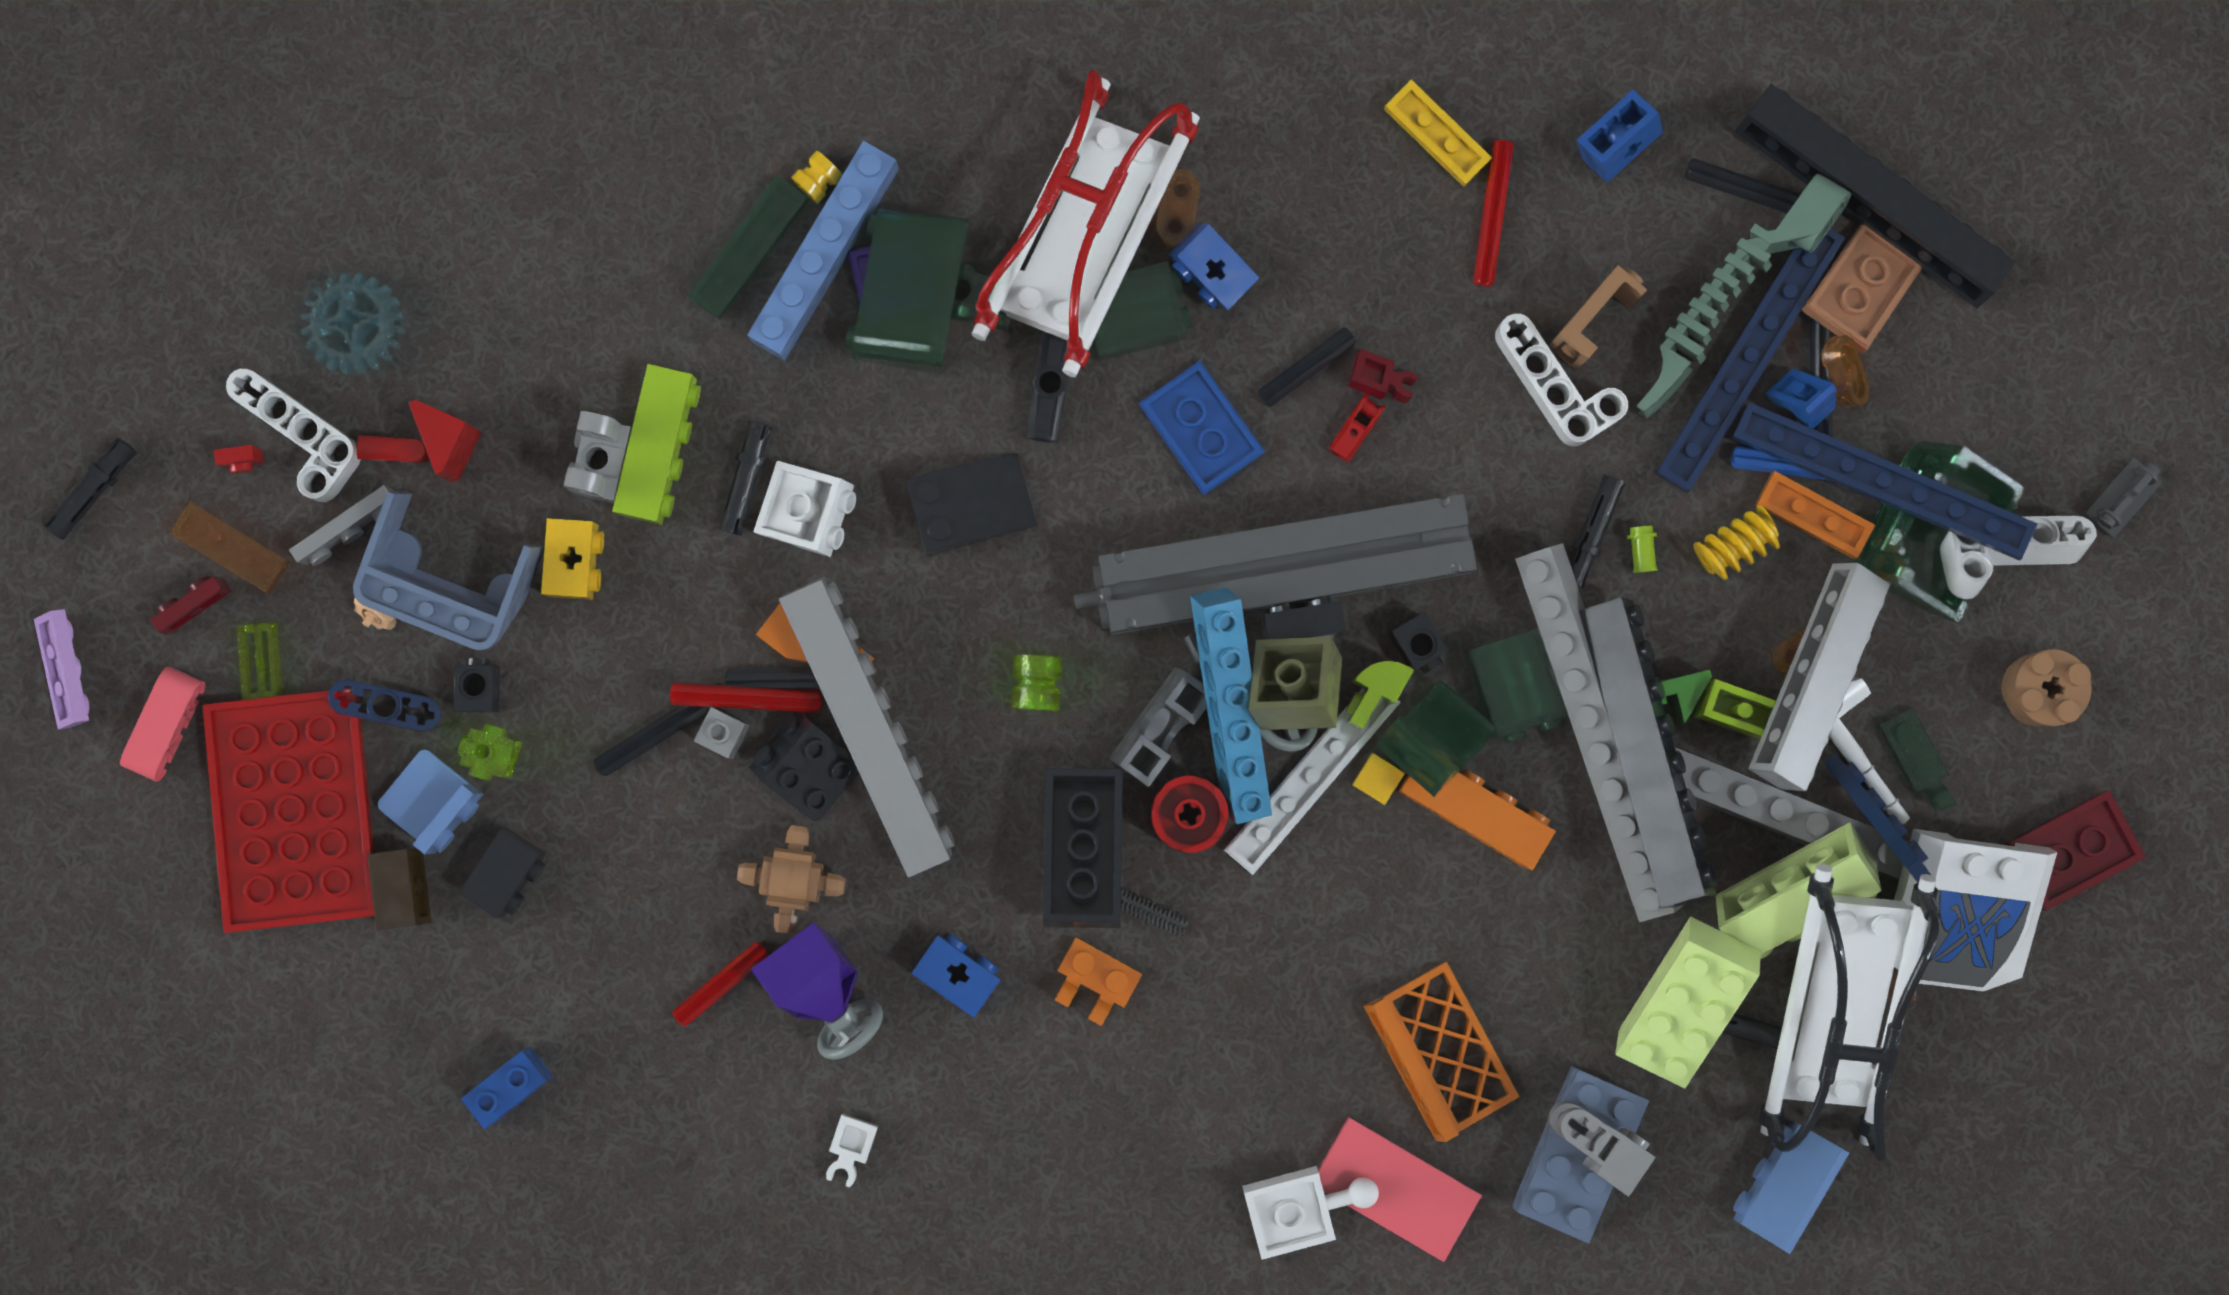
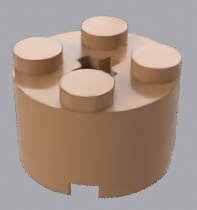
M2054 649L2032 652L2020 657L2008 667L2002 680V696L2011 711L2010 713L2023 724L2032 727L2064 725L2076 721L2089 704L2092 691L2091 673L2085 664L2068 652ZM2047 682L2046 686L2050 688L2049 695L2048 691L2042 688V684Z

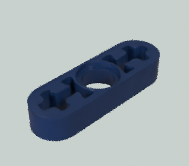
M352 680L336 682L330 688L327 696L330 708L337 714L418 732L431 730L439 722L441 715L438 704L429 697ZM344 687L351 688V695L363 698V690L371 691V695L366 702L367 714L358 712L362 705L359 703L351 702L347 708L340 707V700L334 698L335 692L342 693ZM380 695L390 696L395 702V711L388 717H381L373 710V701ZM402 698L410 700L406 708L419 709L421 704L428 705L427 711L433 713V719H426L424 725H420L417 723L416 716L405 714V722L398 721L397 717L402 710Z

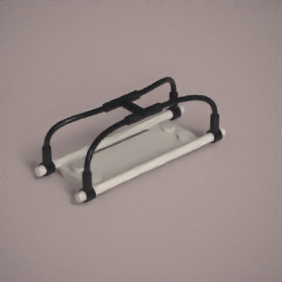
M1819 864L1816 866L1815 873H1812L1809 879L1807 891L1810 894L1767 1101L1766 1104L1761 1106L1760 1131L1762 1134L1769 1136L1770 1142L1779 1151L1789 1152L1798 1147L1807 1137L1817 1121L1824 1103L1867 1107L1866 1113L1861 1115L1859 1121V1141L1863 1145L1869 1146L1876 1159L1882 1162L1886 1159L1884 1139L1885 1097L1887 1090L1890 1089L1904 1031L1902 1026L1904 1016L1931 959L1939 935L1940 912L1936 904L1938 889L1935 887L1936 878L1929 874L1920 876L1919 883H1916L1913 887L1911 902L1914 906L1911 907L1907 906L1905 901L1832 894L1834 879L1831 877L1832 868L1825 864ZM1928 921V936L1923 951L1919 957L1926 923ZM1898 950H1903L1881 1048L1876 1047L1897 953ZM1783 1099L1814 1102L1798 1132L1789 1141L1784 1142L1785 1136L1782 1128L1784 1110L1781 1107Z

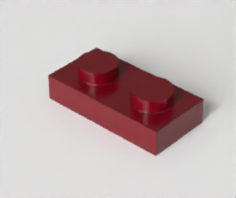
M209 576L202 577L190 585L189 589L191 592L179 600L178 598H173L162 604L157 609L159 614L150 619L158 633L170 635L231 593V588L222 578L215 576L211 578Z

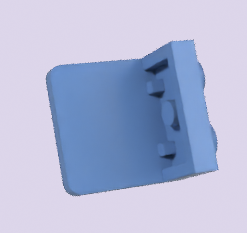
M421 750L378 801V808L416 839L412 845L423 854H435L437 851L441 853L455 837L452 832L461 821L465 823L474 815L479 808L477 802L484 794L430 750Z

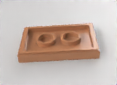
M1859 224L1801 310L1863 354L1868 350L1922 268L1864 224Z

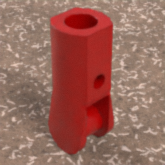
M1365 394L1328 447L1331 453L1346 463L1351 461L1386 407L1383 404L1379 407L1370 401L1368 394ZM1359 411L1372 419L1367 427L1354 419Z
M358 436L357 459L420 463L429 458L424 443L421 440Z

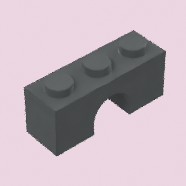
M1175 667L1109 757V760L1144 785L1150 787L1171 757L1168 754V748L1176 734L1189 723L1194 725L1207 708L1203 684L1188 672Z

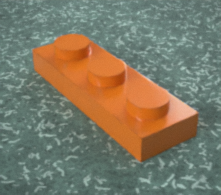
M1776 471L1771 473L1754 505L1756 507L1762 505L1772 516L1852 559L1859 557L1875 527L1873 523Z

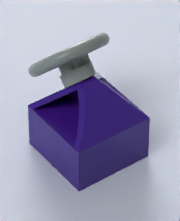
M814 922L751 969L777 1007L796 1018L823 1021L825 1023L818 1037L817 1048L820 1055L826 1059H842L857 1052L872 1039L881 1025L883 1009L877 1001L873 999H860L850 1004L848 1003L858 971L836 939ZM864 1010L871 1011L870 1016L862 1019L857 1014V1012ZM862 1031L854 1040L846 1044L850 1038ZM834 1034L836 1039L829 1046L830 1037Z

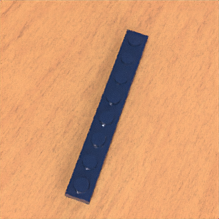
M1830 228L1812 253L1803 248L1791 250L1656 470V475L1686 493L1691 491L1845 239L1844 236Z
M1750 402L1732 438L1735 441L2019 561L2023 558L2038 523Z

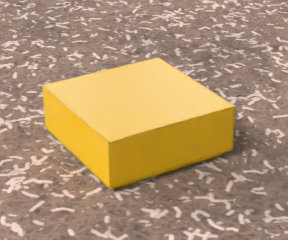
M1371 753L1352 786L1385 805L1405 773L1374 753Z

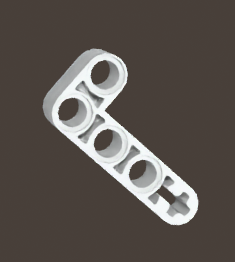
M1511 314L1500 323L1495 332L1497 345L1564 444L1569 446L1582 445L1615 424L1626 414L1628 410L1627 397L1621 390L1616 388H1606L1584 401L1527 316ZM1510 327L1513 330L1519 327L1522 331L1518 338L1513 337L1510 339L1507 336ZM1530 342L1532 346L1526 349L1520 356L1517 353L1522 346L1525 347ZM1527 357H1538L1543 362V372H1531L1526 365ZM1555 387L1563 392L1564 403L1562 405H1555L1549 401L1547 397L1548 388ZM1601 399H1610L1615 403V416H1607L1601 411ZM1570 419H1578L1584 424V436L1577 437L1570 433L1568 429Z
M238 369L231 373L226 381L228 395L312 454L297 476L298 490L304 496L318 502L333 500L360 464L361 459H357V442L263 376L249 369ZM246 382L263 394L260 399L247 393L243 388ZM280 401H285V414L275 419L273 416L274 406ZM315 422L317 425L316 435L310 440H305L303 436L305 427ZM341 444H346L348 447L347 457L343 461L336 462L334 458L335 449ZM323 474L326 479V485L321 492L314 493L312 482L316 476Z
M2026 516L2024 518L2038 523L2020 561L1949 531L1940 545V555L1947 586L1955 596L1962 599H1971L1979 594L1993 572V565L2076 563L2094 542L2097 536L2096 528L2090 520L2082 516Z

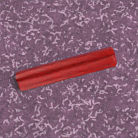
M759 941L750 945L675 1008L672 1012L675 1020L683 1027L688 1026L750 974L753 967L769 956L767 949Z

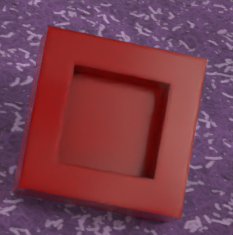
M254 445L214 450L215 465L229 469L230 474L253 472L252 466L264 464L262 449Z

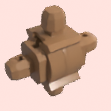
M791 825L787 831L785 843L788 844V849L775 847L774 857L764 856L762 868L759 867L758 863H743L739 865L737 880L742 884L756 887V883H760L759 895L768 896L766 905L779 908V912L774 913L775 931L792 934L796 929L798 916H795V910L809 911L810 902L819 903L821 892H825V896L838 897L844 895L846 879L841 875L828 873L827 876H823L824 865L816 863V854L804 851L805 846H809L808 828Z

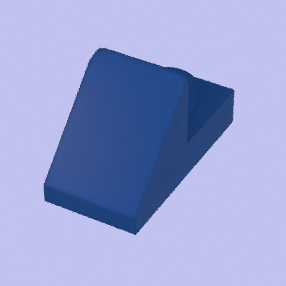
M1792 368L1765 394L1774 405L1792 411L1800 424L1814 429L1835 409L1837 388L1832 382Z

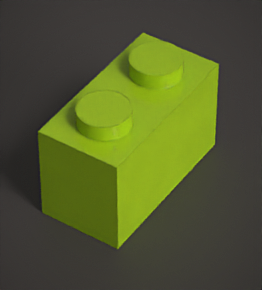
M1713 679L1709 681L1702 693L1693 717L1760 741L1776 701Z

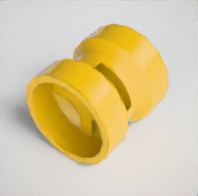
M816 151L809 158L810 168L798 169L791 176V179L812 201L819 204L826 196L827 184L837 185L842 177V173L822 153Z

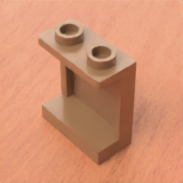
M1618 265L1548 345L1549 349L1576 371L1598 348L1581 333L1582 330L1611 296H1614L1629 309L1647 291L1641 285L1643 283L1642 278L1630 268L1622 269Z

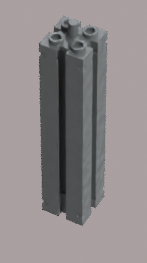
M1464 494L1123 551L1117 554L1098 556L1099 565L1092 566L1096 591L1073 594L1076 609L1099 606L1102 629L1110 628L1112 637L1132 632L1194 623L1190 595L1224 587L1229 588L1241 599L1243 614L1270 610V606L1292 603L1293 606L1308 603L1307 600L1317 597L1330 596V599L1468 576L1471 572L1477 570L1472 539L1469 537L1467 526L1469 522Z

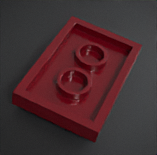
M2104 790L2005 843L2008 846H2015V843L2050 847L2057 852L2042 911L2055 907L2146 858L2110 790Z

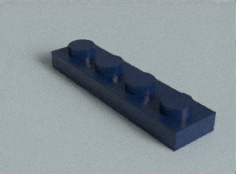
M1837 754L1824 762L1916 882L1919 883L1920 876L1923 874L1931 875L1923 862L1929 859L1915 840L1908 844L1906 843L1902 835L1908 831L1894 813L1888 817L1884 815L1881 809L1887 805L1873 787L1865 791L1861 783L1866 778L1852 761L1845 765Z

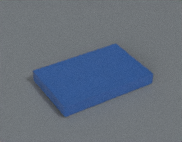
M1200 360L1138 403L1203 496L1265 453Z

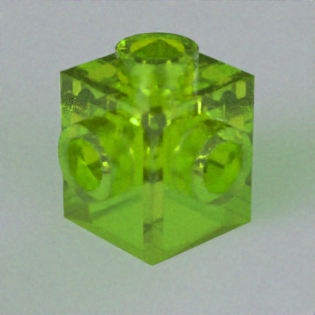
M484 723L482 730L471 728L469 734L463 735L458 748V756H462L459 765L470 768L468 775L491 781L493 775L502 778H512L523 742L505 737L506 729ZM487 747L490 751L488 757H486L485 750Z

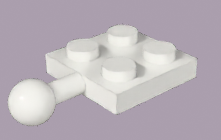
M1317 1166L1242 1186L1262 1260L1336 1240L1328 1210L1350 1204L1358 1208H1369L1376 1203L1379 1196L1378 1187L1375 1182L1366 1177L1355 1179L1346 1190L1324 1195Z

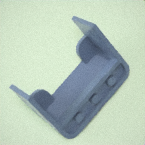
M387 491L353 583V593L357 601L368 608L475 650H484L495 646L526 601L545 546L541 544L524 545L514 573L501 574L491 581L486 595L417 569L422 556L421 544L414 535L400 530L412 493L407 491Z

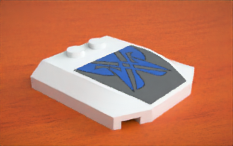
M1913 829L1910 842L1915 840L1929 858L1923 864L1930 874L1936 878L1935 887L1938 889L1936 904L1940 912L1937 943L1919 984L1986 991L2022 978L2057 852L2050 847L2015 843V846L1956 839L1948 833ZM1904 865L1894 900L1905 901L1907 906L1913 907L1914 904L1911 902L1913 887L1917 882ZM1928 921L1926 923L1923 940L1919 952V957L1923 951V948L1927 940L1929 931ZM1898 950L1894 967L1898 970L1903 950Z

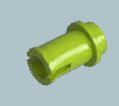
M1652 525L1630 528V535L1627 536V540L1631 539L1633 573L1658 571L1654 548V537H1657V533H1653Z

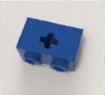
M1632 89L1576 141L1581 158L1605 182H1609L1663 133L1659 113Z
M1198 223L1168 254L1175 263L1172 266L1174 272L1187 283L1191 280L1200 289L1197 293L1198 297L1211 309L1217 307L1229 310L1259 279L1255 272L1209 223ZM1207 262L1215 263L1212 268L1216 273L1214 276L1206 275L1209 271L1206 265Z
M949 933L946 938L939 934L911 974L974 1018L1001 980V977L996 974L999 967L982 955L976 960L964 952L968 945L953 934ZM961 963L967 966L965 973L969 976V979L966 981L961 978L954 982L951 979L953 972L949 969V966L952 964L957 967Z
M529 1047L519 1052L462 1097L461 1100L485 1130L497 1123L554 1076L533 1049Z

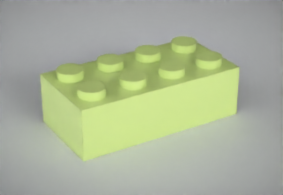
M1849 822L1716 894L1719 929L1761 950V959L1765 958L1775 947L1786 941L1794 942L1801 938L1810 894L1807 891L1810 875L1815 873L1817 865L1825 864L1832 868L1831 877L1834 879L1832 894L1875 898L1877 893L1882 891L1875 858L1852 823Z
M1690 916L1618 1031L1616 1055L1685 1089L1760 976L1761 950Z

